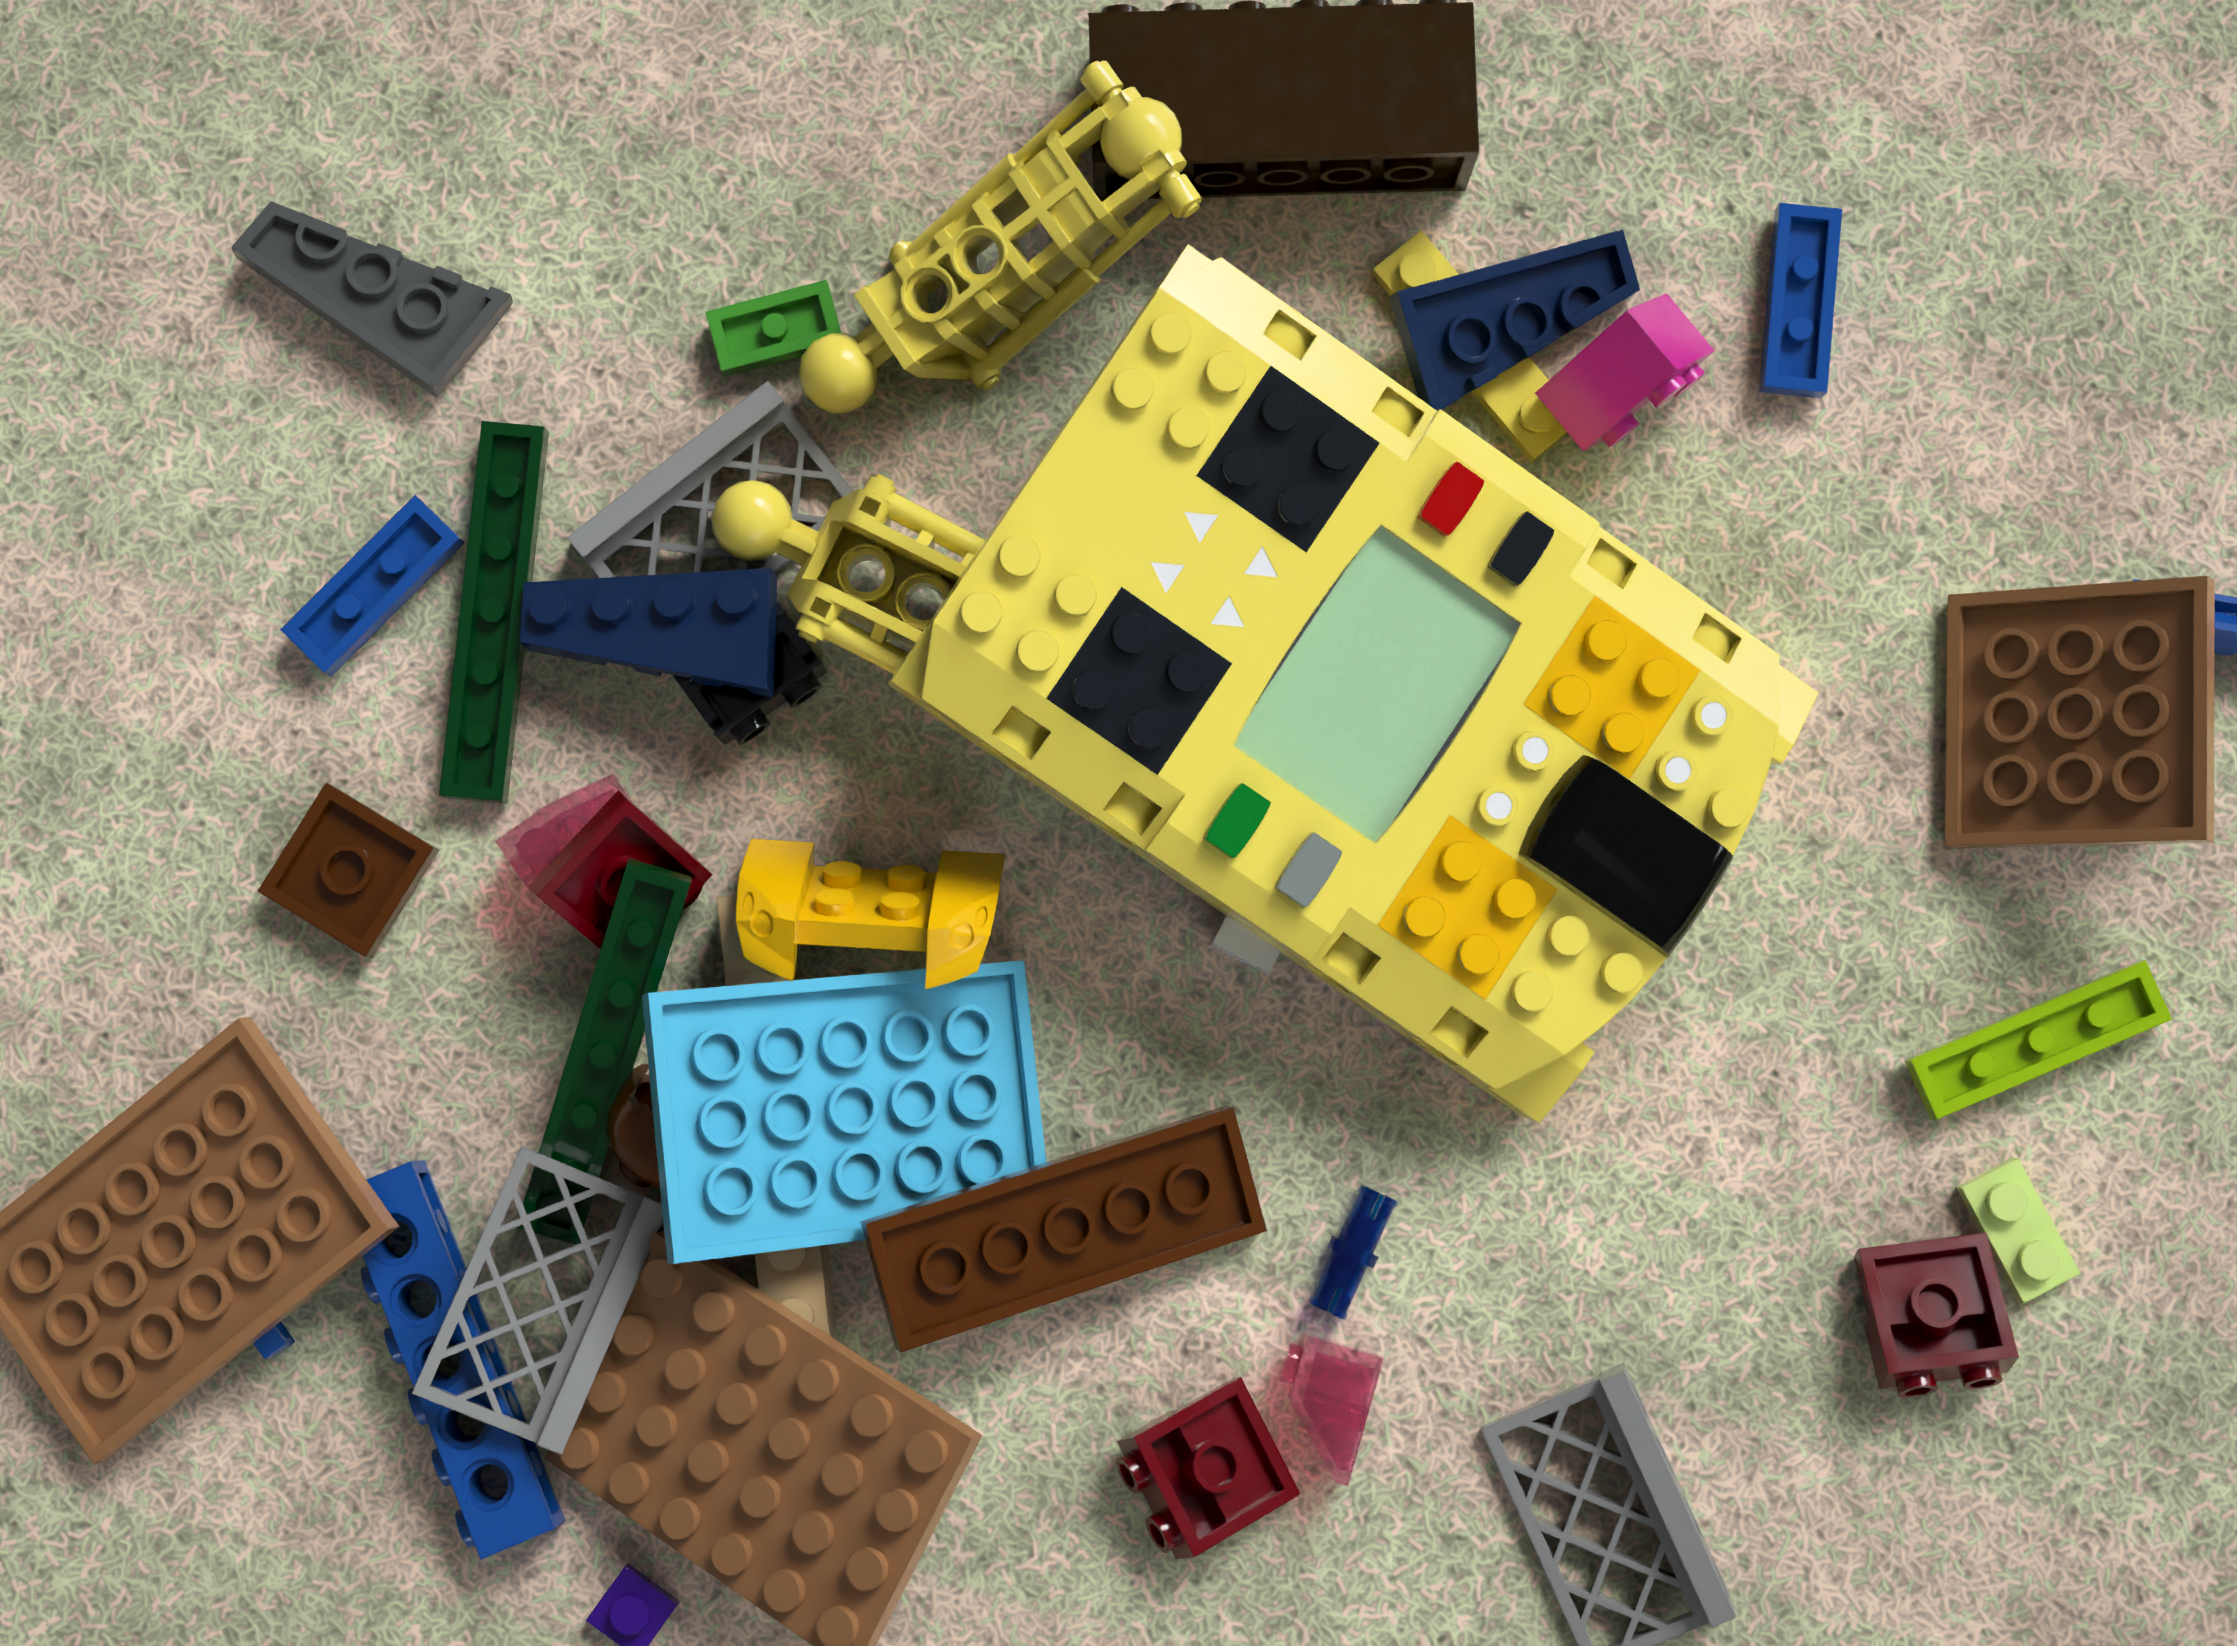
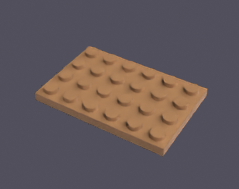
M238 1018L0 1212V1329L86 1455L95 1465L108 1460L395 1231L399 1225L252 1018Z
M662 1230L654 1232L650 1239L649 1254L562 1455L548 1450L544 1459L812 1646H876L982 1434L713 1259L667 1264L665 1233Z

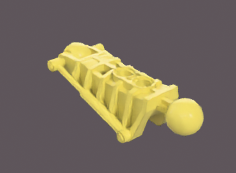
M1095 61L1088 65L1080 79L1086 88L1019 151L1015 154L1008 153L913 242H905L903 240L890 249L891 253L888 258L895 269L853 294L872 324L856 336L847 333H830L811 343L801 357L799 379L804 394L822 410L832 414L849 413L865 405L876 391L879 374L878 367L893 355H895L905 371L917 378L971 379L978 390L984 389L985 391L996 386L1000 382L999 378L1002 375L999 369L1096 286L1101 280L1100 275L1169 214L1173 213L1175 218L1182 216L1186 218L1199 209L1202 197L1186 174L1180 175L1187 162L1180 153L1182 134L1175 113L1163 102L1149 97H1141L1135 87L1122 90L1123 83L1107 61ZM1095 102L1097 105L1102 104L1101 107L1099 106L1088 116L1082 119L1079 123L1073 126L1070 130H1068L1065 134H1062L1064 130H1066ZM1098 140H1100L1101 149L1107 164L1119 176L1130 180L1103 202L1100 201L1077 167L1083 160L1080 154ZM1160 190L1159 195L1162 200L1128 228L1123 217ZM1041 222L1053 239V242L1028 262L1017 241ZM1112 234L1117 237L1111 245L1094 259L1093 252ZM995 242L999 250L997 264L990 272L981 274L977 267V257ZM945 283L948 289L946 304L941 310L932 313L928 306L927 296ZM1004 328H1008L996 340H994L989 346H987L986 343L990 339H992L995 335L1001 332Z
M877 474L876 477L870 476L864 489H858L834 501L819 531L792 519L791 507L783 493L771 484L757 480L742 481L724 490L715 502L711 516L713 534L721 548L733 557L747 561L766 559L776 553L801 565L787 594L798 612L802 613L795 627L799 631L798 636L814 644L817 640L822 642L825 639L892 674L896 672L908 652L889 642L894 639L912 648L930 621L915 619L909 614L906 607L909 597L919 589L928 588L936 591L944 601L985 541V539L895 493L897 489L893 486L894 482L880 474ZM893 520L918 533L919 536L914 540L890 528L891 521ZM935 543L964 557V559L960 563L934 550ZM862 561L877 562L885 570L884 582L872 592L857 591L850 584L849 578L852 569ZM850 618L873 629L872 633L847 622V620Z

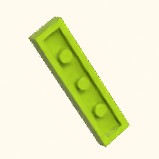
M2146 960L2120 968L1904 1061L1930 1120H1937L2173 1019Z

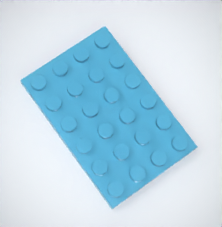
M1024 960L980 964L978 972L929 989H925L926 969L653 992L642 995L667 1264L865 1240L860 1221L1046 1163Z

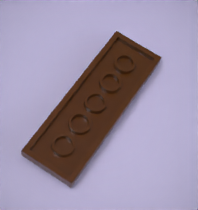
M1222 1106L860 1221L894 1346L899 1352L926 1345L1267 1231L1234 1107Z

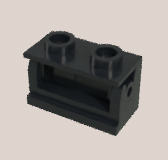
M778 602L776 608L773 698L752 694L748 689L723 685L722 688L698 684L691 678L673 675L710 728L715 731V736L724 745L733 739L739 745L749 742L770 725V721L766 717L768 714L785 702L791 708L797 707L814 696L822 688V684L818 679L828 671L806 640L798 636L799 631L795 629V625Z

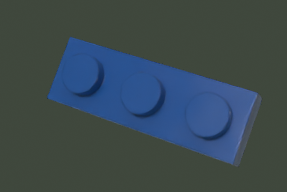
M1779 203L1774 211L1759 392L1820 399L1827 393L1842 209Z
M414 495L280 630L319 669L332 677L465 542L420 498Z

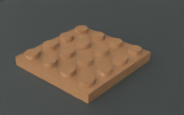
M2209 576L1948 595L1945 846L1953 849L2214 843L2215 580Z

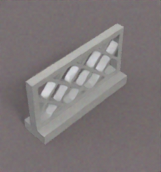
M766 381L567 538L600 578L616 577L604 562L624 546L651 549L648 575H656L659 550L696 554L694 572H701L703 555L739 559L733 557L725 550L704 547L708 511H713L715 505L714 503H709L712 477L722 469L750 471L749 481L757 480L758 472L795 477L791 507L792 519L798 522L813 523L815 525L811 528L819 531L825 517L798 514L802 478L829 481L841 497L854 491L788 409L769 381ZM781 423L785 425L799 443L796 468L759 464L761 439ZM753 446L751 463L734 461ZM805 452L820 471L803 469ZM703 485L702 502L684 500ZM674 507L701 510L697 546L660 542L662 516ZM653 524L652 541L634 539ZM776 554L766 559L754 561L766 562L759 569L771 568L775 573L791 560ZM740 559L739 570L747 569V560Z
M521 1146L412 1390V1394L533 1441L538 1446L562 1455L649 1254L650 1239L654 1232H658L663 1221L662 1204ZM531 1164L553 1173L563 1200L526 1214L517 1188L527 1165ZM564 1178L589 1189L570 1196ZM598 1193L623 1202L624 1205L614 1228L587 1239L574 1203ZM513 1199L519 1218L502 1224ZM567 1207L580 1243L544 1257L530 1221ZM523 1225L536 1261L499 1275L490 1253L495 1237L498 1234ZM608 1240L597 1264L591 1246ZM584 1250L593 1273L587 1290L561 1300L547 1265ZM486 1260L493 1279L474 1286ZM540 1268L553 1304L516 1318L503 1283ZM496 1286L510 1322L472 1337L462 1313L470 1296ZM581 1301L574 1320L570 1325L564 1308ZM557 1311L567 1335L561 1350L534 1362L520 1326ZM457 1323H459L465 1341L447 1348ZM513 1330L527 1365L489 1381L475 1345ZM469 1348L483 1384L457 1395L430 1385L442 1359ZM554 1363L547 1382L543 1386L537 1370ZM530 1373L540 1398L529 1423L502 1413L493 1388ZM486 1392L492 1409L468 1399Z
M1624 1362L1601 1372L1598 1377L1481 1426V1431L1578 1646H1594L1586 1628L1594 1603L1630 1617L1623 1638L1607 1646H1654L1710 1623L1711 1627L1736 1618L1731 1595ZM1592 1396L1595 1397L1605 1419L1596 1443L1560 1429L1568 1406ZM1558 1411L1552 1426L1537 1420ZM1523 1425L1548 1435L1537 1468L1510 1459L1500 1435ZM1609 1431L1620 1453L1603 1447ZM1556 1439L1592 1453L1580 1486L1544 1472ZM1600 1456L1625 1466L1630 1474L1632 1482L1623 1504L1587 1489ZM1516 1472L1532 1478L1527 1494ZM1539 1482L1576 1496L1564 1528L1537 1519L1531 1503ZM1637 1492L1647 1513L1631 1507ZM1583 1499L1619 1513L1607 1546L1571 1532ZM1627 1517L1655 1529L1660 1541L1651 1564L1615 1550ZM1544 1533L1559 1538L1554 1555ZM1567 1542L1603 1556L1591 1589L1564 1579L1558 1565ZM1664 1553L1675 1574L1659 1568ZM1611 1560L1647 1574L1634 1607L1599 1593ZM1656 1578L1681 1588L1691 1611L1668 1621L1643 1611L1654 1579ZM1571 1593L1586 1599L1581 1615ZM1638 1621L1652 1626L1634 1634Z

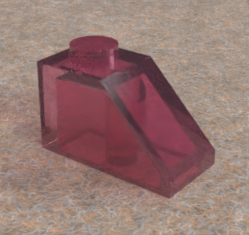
M614 774L547 804L495 841L531 894L535 895L528 887L532 881L618 790L634 803Z
M1304 1332L1301 1345L1289 1343L1279 1381L1290 1383L1287 1396L1335 1483L1348 1486L1384 1358L1379 1353Z

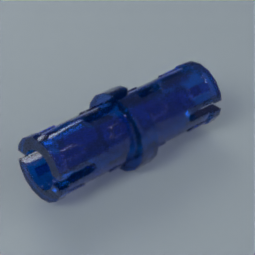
M1360 1185L1358 1189L1359 1193L1339 1238L1332 1235L1328 1248L1333 1251L1312 1297L1310 1296L1308 1300L1309 1304L1323 1311H1328L1332 1315L1346 1320L1347 1311L1367 1267L1373 1269L1379 1257L1373 1253L1394 1207L1396 1208L1398 1201L1364 1185Z

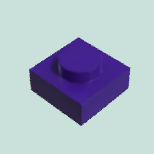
M628 1563L586 1621L619 1646H649L680 1601Z

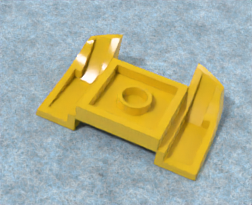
M767 839L750 840L739 873L736 901V925L744 958L775 975L793 981L798 944L927 952L925 989L941 986L978 972L994 921L1005 854L941 850L937 873H930L913 865H898L889 870L864 869L858 864L848 861H836L825 866H814L815 842Z

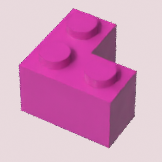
M1666 293L1626 310L1536 391L1535 394L1583 452L1603 441L1609 448H1612L1640 424L1633 415L1645 404L1651 401L1658 408L1672 396L1677 398L1705 375V372L1699 364L1715 350Z

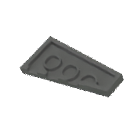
M272 201L231 247L238 260L436 398L513 304L512 296L507 292L491 286L487 290L464 281L458 273L440 266H436L435 269L403 257L401 251L380 243L374 246L348 236L346 230Z

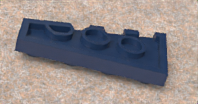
M1622 229L1397 291L1389 296V300L1417 396L1438 411L1439 409L1443 410L1459 398L1496 378L1502 372L1544 349L1568 332L1580 327L1638 292L1640 287Z
M771 568L523 582L520 643L531 652L605 665L608 662L633 667L637 672L656 676H661L662 673L694 679L698 684L722 688L723 685L748 689L755 695L773 698L778 577Z

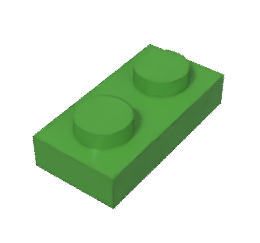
M827 279L706 311L718 362L724 377L802 357L813 341L830 333H842Z

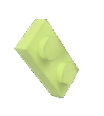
M2010 1158L1956 1187L1980 1233H1987L1992 1255L2017 1302L2025 1304L2081 1274L2018 1158Z

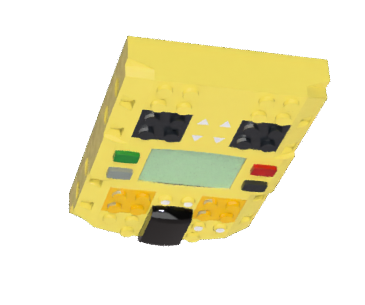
M1189 244L1173 262L887 683L890 687L1226 916L1279 950L1292 961L1520 1116L1538 1123L1544 1119L1576 1080L1595 1053L1594 1050L1583 1044V1042L1602 1028L1637 995L1662 963L1670 957L1709 901L1732 862L1733 855L1755 812L1770 765L1783 763L1794 746L1819 694L1779 665L1778 653L1599 527L1600 522L1441 409L1437 411L1222 257L1211 261Z

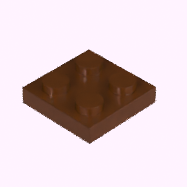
M326 782L258 889V892L364 957L372 959L436 857L439 849Z

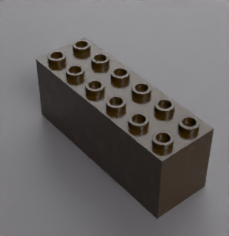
M1301 0L1294 3L1292 7L1266 8L1264 3L1258 1H1240L1231 4L1228 9L1203 10L1202 6L1198 4L1184 2L1169 5L1165 8V11H1139L1137 7L1132 5L1117 4L1107 6L1099 13H1088L1090 64L1095 61H1107L1123 83L1122 90L1135 87L1141 97H1149L1163 102L1175 113L1182 134L1180 153L1187 162L1180 175L1186 174L1202 198L1466 191L1479 154L1473 2L1457 3V0H1420L1418 4H1393L1392 0H1360L1352 6H1330L1324 0ZM1095 102L1091 106V112H1093L1099 106L1101 107L1102 104L1097 105ZM1100 140L1092 145L1093 189L1100 201H1104L1130 180L1119 176L1107 164L1101 149ZM1160 190L1148 199H1162L1159 195Z

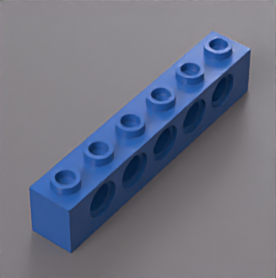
M425 1160L410 1161L366 1179L394 1220L404 1222L411 1229L413 1243L407 1254L399 1256L389 1248L386 1237L363 1255L366 1267L361 1268L362 1282L369 1298L374 1304L381 1302L390 1327L384 1330L388 1350L398 1365L405 1364L413 1388L467 1268ZM418 1281L428 1283L436 1293V1306L428 1317L418 1314L410 1302L411 1290ZM478 1295L470 1296L462 1313L470 1333L474 1337L491 1330ZM457 1323L449 1341L452 1345L465 1341L459 1323ZM495 1338L475 1345L489 1381L508 1373ZM469 1348L459 1352L460 1367L453 1377L443 1375L437 1370L430 1385L457 1395L483 1384ZM510 1381L493 1388L502 1413L527 1423L512 1382ZM413 1388L408 1390V1399L415 1418L422 1426L428 1424L437 1446L431 1453L437 1476L445 1487L452 1485L461 1508L455 1513L456 1524L461 1538L468 1548L476 1547L480 1560L551 1531L566 1521L535 1442L485 1422L483 1431L478 1437L468 1436L458 1426L457 1411L412 1394ZM486 1392L468 1399L492 1409ZM486 1464L496 1465L505 1472L508 1478V1489L504 1497H493L484 1491L480 1475Z

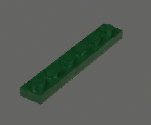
M490 421L481 422L439 796L443 798L508 804L525 647L520 643L523 582L533 581L549 431L544 426Z
M628 859L539 1149L540 1154L597 1178L600 1177L610 1145L606 1133L609 1108L618 1090L634 1068L645 1032L642 995L657 992L690 887L691 876ZM534 1166L523 1202L526 1214L563 1200L553 1173ZM564 1178L570 1196L589 1189ZM594 1195L574 1203L583 1229ZM567 1207L530 1221L532 1229L536 1234L572 1244L580 1242ZM523 1225L516 1227L518 1229L525 1230Z

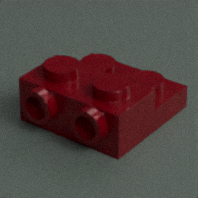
M618 790L528 887L539 899L601 949L629 858L691 876L692 879L683 909L690 906L698 898L703 885L713 874L683 845Z
M1987 1233L1860 1248L1857 1250L1854 1260L1869 1318L1864 1328L1879 1389L1896 1387L1899 1397L1915 1398L1937 1391L1938 1381L1961 1379L1963 1388L1967 1390L1989 1388L2003 1381L2001 1373L2009 1372L2019 1358Z
M1241 1377L1233 1378L1185 1406L1165 1413L1116 1441L1123 1453L1122 1456L1116 1459L1118 1473L1131 1492L1136 1494L1142 1491L1153 1515L1146 1518V1527L1149 1535L1163 1553L1172 1551L1175 1559L1198 1556L1301 1495Z

